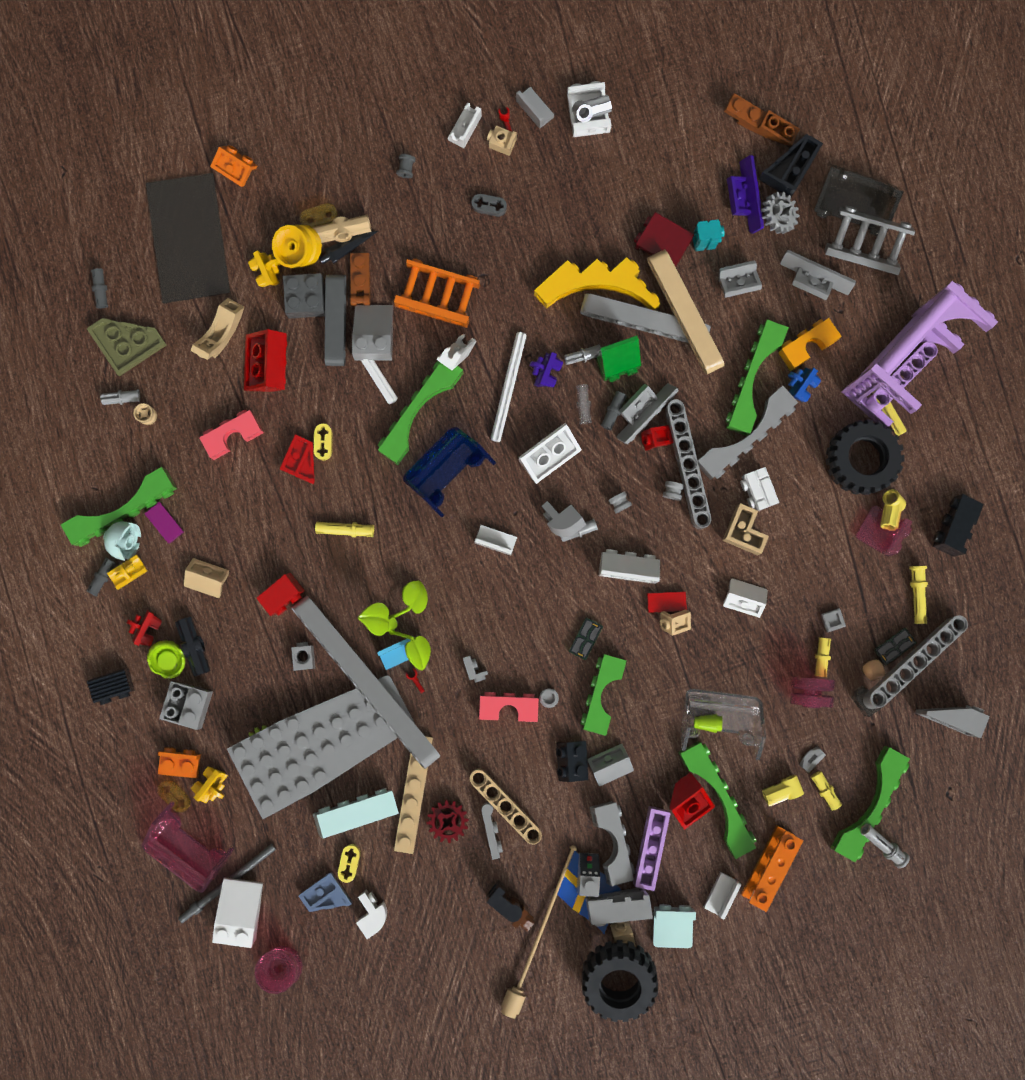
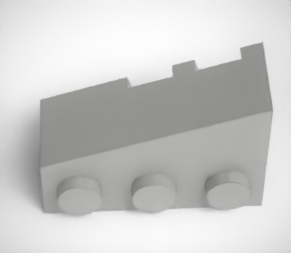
M637 887L600 894L599 897H585L589 921L591 925L596 927L604 926L607 923L653 919L649 894L642 888Z

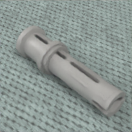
M870 824L862 826L860 833L883 851L884 857L892 860L897 868H904L909 863V854L902 852L897 844L890 843L872 828Z

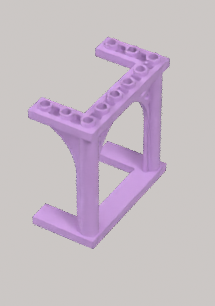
M951 281L916 310L909 323L860 376L841 391L875 423L878 421L884 423L883 427L886 428L894 422L883 411L872 412L866 405L867 396L879 387L883 388L910 414L917 411L922 405L890 376L919 343L932 342L940 344L949 349L953 354L963 347L964 343L961 342V338L947 329L945 321L957 318L971 319L985 332L992 329L998 323L994 319V315L990 311L984 310L979 305L977 299L965 293L964 288L960 284Z

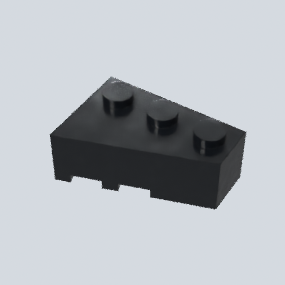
M806 134L769 168L765 169L758 180L780 193L785 192L786 196L790 195L792 197L823 143Z
M965 494L954 497L949 505L951 507L949 513H946L941 521V524H943L941 530H938L934 535L933 541L935 542L932 547L952 557L966 554L967 549L964 548L966 540L972 538L973 534L970 531L973 525L977 524L984 504Z

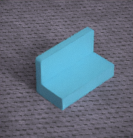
M405 639L377 652L386 670L409 660L405 652V645L410 641L409 639Z

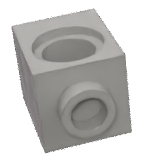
M308 642L296 643L297 647H291L293 671L315 669L314 646H308ZM301 651H306L308 654V659L305 662L299 659Z

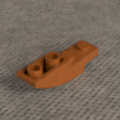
M735 93L731 95L723 111L737 119V124L788 146H792L800 128L770 110L765 112Z

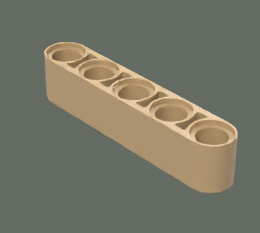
M481 768L473 770L470 775V782L526 842L529 844L540 842L542 834L539 826L485 770ZM482 773L484 775L483 782H475L473 779L474 774ZM495 787L498 790V794L490 797L487 794V789ZM503 801H508L511 804V808L508 811H503L500 808V804ZM517 815L525 818V822L522 825L515 824L514 818ZM532 829L538 832V836L535 839H530L527 836V833Z

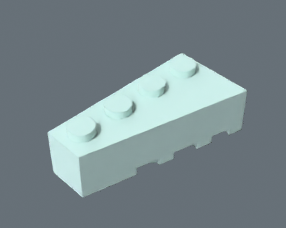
M383 788L375 791L376 795L368 797L365 794L356 797L357 800L353 802L346 800L337 803L338 806L330 808L328 806L319 809V812L313 813L319 836L326 838L399 814L393 792Z

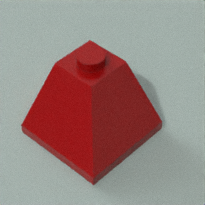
M691 772L675 783L669 807L685 830L715 807L704 788Z

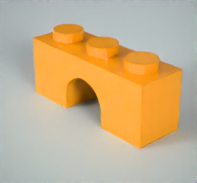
M829 318L825 321L822 319L818 320L812 325L813 329L810 331L805 329L796 335L798 338L793 342L790 339L782 344V349L778 353L790 371L810 358L806 351V343H816L823 351L842 337Z

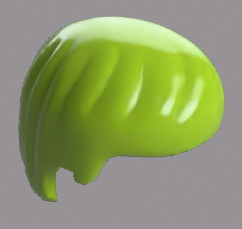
M158 641L151 646L147 654L150 670L161 675L163 678H175L181 674L185 667L186 659L183 651L173 641Z

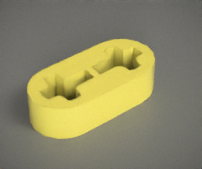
M327 424L317 425L314 431V454L322 461L328 460L332 455L333 433ZM322 428H325V430L328 432V434H325L324 441L322 440V436L318 434L320 431H322ZM322 444L328 450V453H325L323 457L318 453V450L322 449Z
M354 844L347 845L341 855L338 877L345 883L351 882L355 878L358 868L360 849ZM354 849L353 852L356 853V856H353L351 862H349V855L346 854V851ZM347 865H350L349 872L352 873V875H349L348 878H345V874L342 873V871H345Z

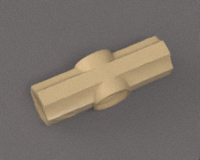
M368 215L350 219L337 217L333 219L332 223L316 226L313 229L320 236L321 243L333 240L346 242L352 236L371 232V224Z

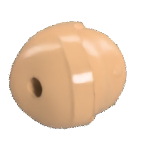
M877 659L868 661L862 668L865 676L871 681H876L885 676L884 666Z

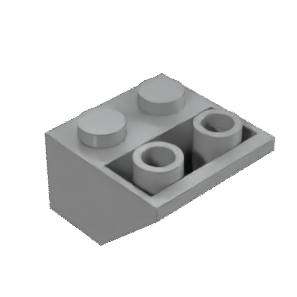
M171 681L159 719L195 730L202 729L213 691Z

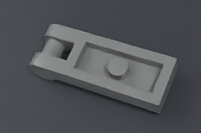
M485 802L482 805V815L492 860L500 858V853L503 852L501 840L497 841L495 833H499L497 822L492 821L493 806L489 802Z

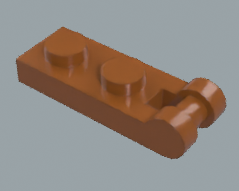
M350 253L351 306H357V304L370 305V254ZM357 292H364V296H357Z

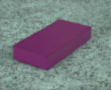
M158 502L145 513L146 517L167 543L170 544L184 533V530L161 502Z

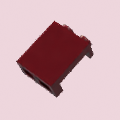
M655 212L652 217L649 216L643 225L646 227L644 232H639L634 240L636 243L635 249L639 250L640 248L650 255L665 249L676 267L691 243L694 234Z

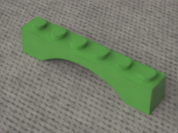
M770 320L760 324L757 335H759L758 341H754L750 350L753 355L751 360L747 359L744 370H747L745 377L741 376L738 383L740 391L738 395H734L731 405H734L733 410L728 412L725 420L728 423L726 429L745 436L751 433L757 417L752 398L755 374L763 360L782 346L789 327Z
M439 361L435 363L432 375H427L423 380L422 389L420 391L417 390L411 398L412 403L409 407L405 406L400 413L402 417L398 422L395 421L391 425L387 438L383 437L378 444L379 453L399 465L409 451V432L416 414L432 397L454 388L463 375V369L457 366L455 369L450 370Z
M160 467L144 477L137 493L121 508L100 516L76 515L62 523L61 527L71 545L82 547L90 542L89 539L94 536L100 537L104 535L106 529L112 524L123 521L127 517H135L140 514L141 509L156 505L157 500L162 497L165 499L174 494L173 491L177 487L167 469Z
M697 742L678 752L687 770L705 779L719 796L725 815L723 839L732 856L737 859L756 849L754 844L756 839L751 831H747L745 827L747 822L742 813L738 814L736 810L738 805L734 797H729L726 791L729 788L725 780H720L717 774L720 772L714 761H710L708 757L710 751L706 744L702 745L700 742Z
M883 747L875 762L877 786L871 805L857 822L838 832L830 849L853 862L862 857L863 847L870 840L862 835L860 830L865 824H870L872 828L879 824L884 807H888L891 802L890 796L893 790L895 791L900 785L899 779L902 773H905L909 768L908 762L910 758L890 747Z

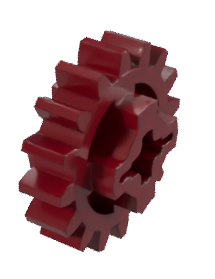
M446 799L444 805L439 801L438 808L434 806L431 808L434 813H428V817L432 818L427 821V825H432L429 832H435L433 838L440 836V842H443L444 838L447 839L448 843H451V838L458 841V835L464 836L463 829H468L465 822H468L469 818L464 817L467 814V810L461 811L463 805L455 806V800L452 804H449L448 799ZM450 808L453 810L451 812H444L442 809ZM454 815L451 821L452 825L447 824L443 827L445 822L444 818L448 819L449 817ZM458 815L461 817V826L456 822ZM436 816L440 820V825L438 828L435 824ZM452 830L454 833L445 834L444 831Z

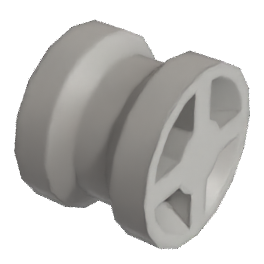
M666 481V491L663 492L662 497L680 501L682 499L681 490L684 489V485Z
M622 492L608 500L614 506L615 514L632 505L626 498V492Z

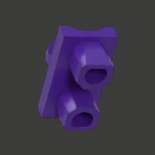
M545 353L544 358L538 357L537 362H530V367L534 368L532 375L537 376L534 383L535 386L550 388L555 386L557 378L550 375L551 369L560 371L563 365V361L556 357V353Z

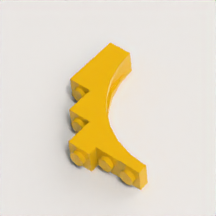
M627 257L611 272H609L610 269L605 262H600L596 259L581 274L579 273L580 269L575 263L571 264L567 260L534 290V296L546 309L559 299L570 294L596 289L625 294L651 310L658 309L660 305L658 296L646 289V284L643 280L636 278L640 272L637 263L634 260L630 261Z

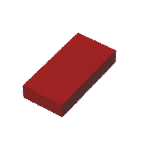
M686 592L647 593L648 613L687 610Z

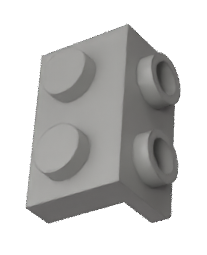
M755 260L719 269L718 281L725 298L762 289V283L756 271L757 263Z

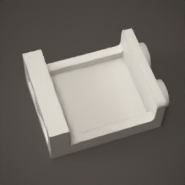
M593 81L586 85L573 84L571 87H568L567 98L573 137L610 133L611 120L608 113L592 117L587 122H582L572 112L575 102L604 96L605 82ZM586 107L580 109L579 115L585 113Z

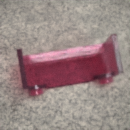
M171 801L152 822L142 843V848L147 854L190 887L202 893L228 861L234 848L231 846L227 852L222 848H212L209 851L180 828L181 819L176 813L171 812L175 804Z

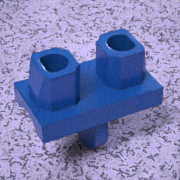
M804 368V370L798 369L796 373L790 372L788 374V377L791 379L788 384L791 386L789 393L795 399L807 402L811 397V394L806 390L808 385L811 388H816L821 382V379L816 375L818 370L815 368Z

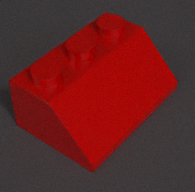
M266 329L246 334L244 391L275 392L285 390L287 333Z

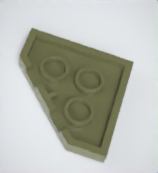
M102 318L86 328L119 377L167 346L157 329L152 327H143Z

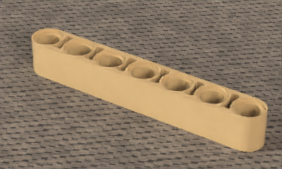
M664 249L648 257V264L705 374L707 375L723 367L724 361L668 252Z

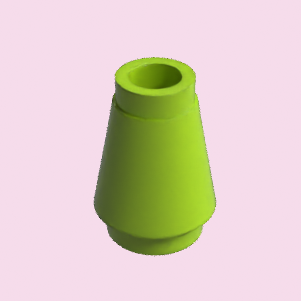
M711 714L694 717V728L713 733L722 731V716Z

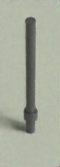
M271 843L228 878L240 879L273 853L276 847ZM222 883L202 899L192 903L189 909L178 917V920L183 924L194 914H199L204 906L221 893Z

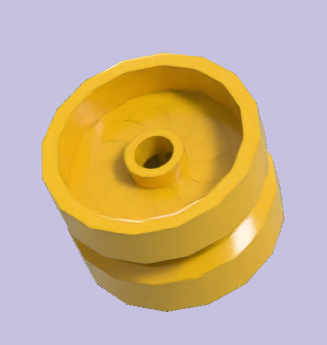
M285 225L275 232L272 239L274 257L284 267L297 268L313 265L321 254L322 243L320 236L309 225Z

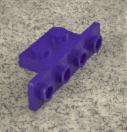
M749 155L739 162L741 177L730 176L727 178L732 215L747 216L749 232L756 233L764 228V220L762 219L754 156Z

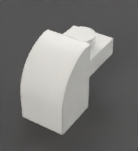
M366 889L358 898L368 913L359 918L356 924L366 939H369L383 927L387 918V907L384 901L377 906L376 903L378 901L372 892L369 893Z

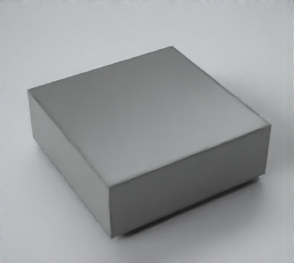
M840 608L820 614L826 632L846 627Z

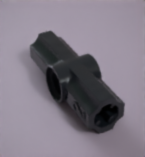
M192 616L176 621V627L181 638V649L184 656L188 658L193 676L196 677L210 672L208 660L204 653L205 645L201 636L198 635Z

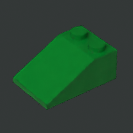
M638 336L600 348L596 361L604 381L614 382L619 380L621 375L627 374V376L638 373L641 367Z

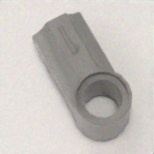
M608 95L587 101L580 100L574 103L572 112L580 121L587 122L592 117L612 112L611 101ZM586 107L585 113L579 115L580 109Z

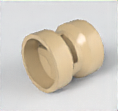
M138 404L134 409L135 419L144 425H151L157 419V412L148 404Z

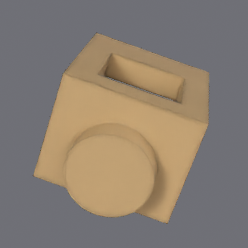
M496 126L494 130L491 129L487 137L489 148L510 156L517 140V132H511Z

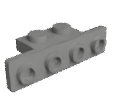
M790 250L786 251L780 263L782 266L797 272L792 282L793 286L824 300H827L831 289L849 295L856 283L855 280Z
M667 383L655 395L651 388L644 384L619 410L620 414L629 424L617 435V439L625 444L633 441L636 435L648 425L649 421L662 410L667 402L674 398L675 394L679 391L678 388Z

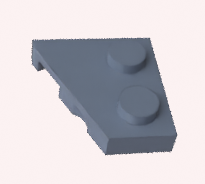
M332 872L298 895L309 912L319 911L320 909H332L339 906H350L353 903Z

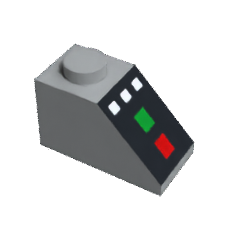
M579 853L577 893L579 896L599 897V854Z

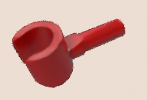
M506 107V114H502L499 109V119L504 121L506 129L512 132L509 123V108Z
M412 668L415 676L411 678L406 672V677L415 683L420 693H423L425 690L417 678L418 672Z

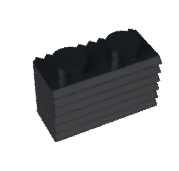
M122 669L87 681L92 702H100V705L112 702L111 698L117 696L119 699L129 697L130 692L135 691L129 669Z

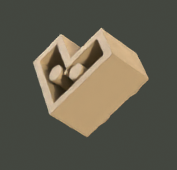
M741 503L737 505L722 541L757 556L762 554L769 536L751 529L758 510Z

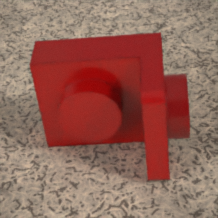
M669 425L649 428L641 432V441L645 451L674 443Z

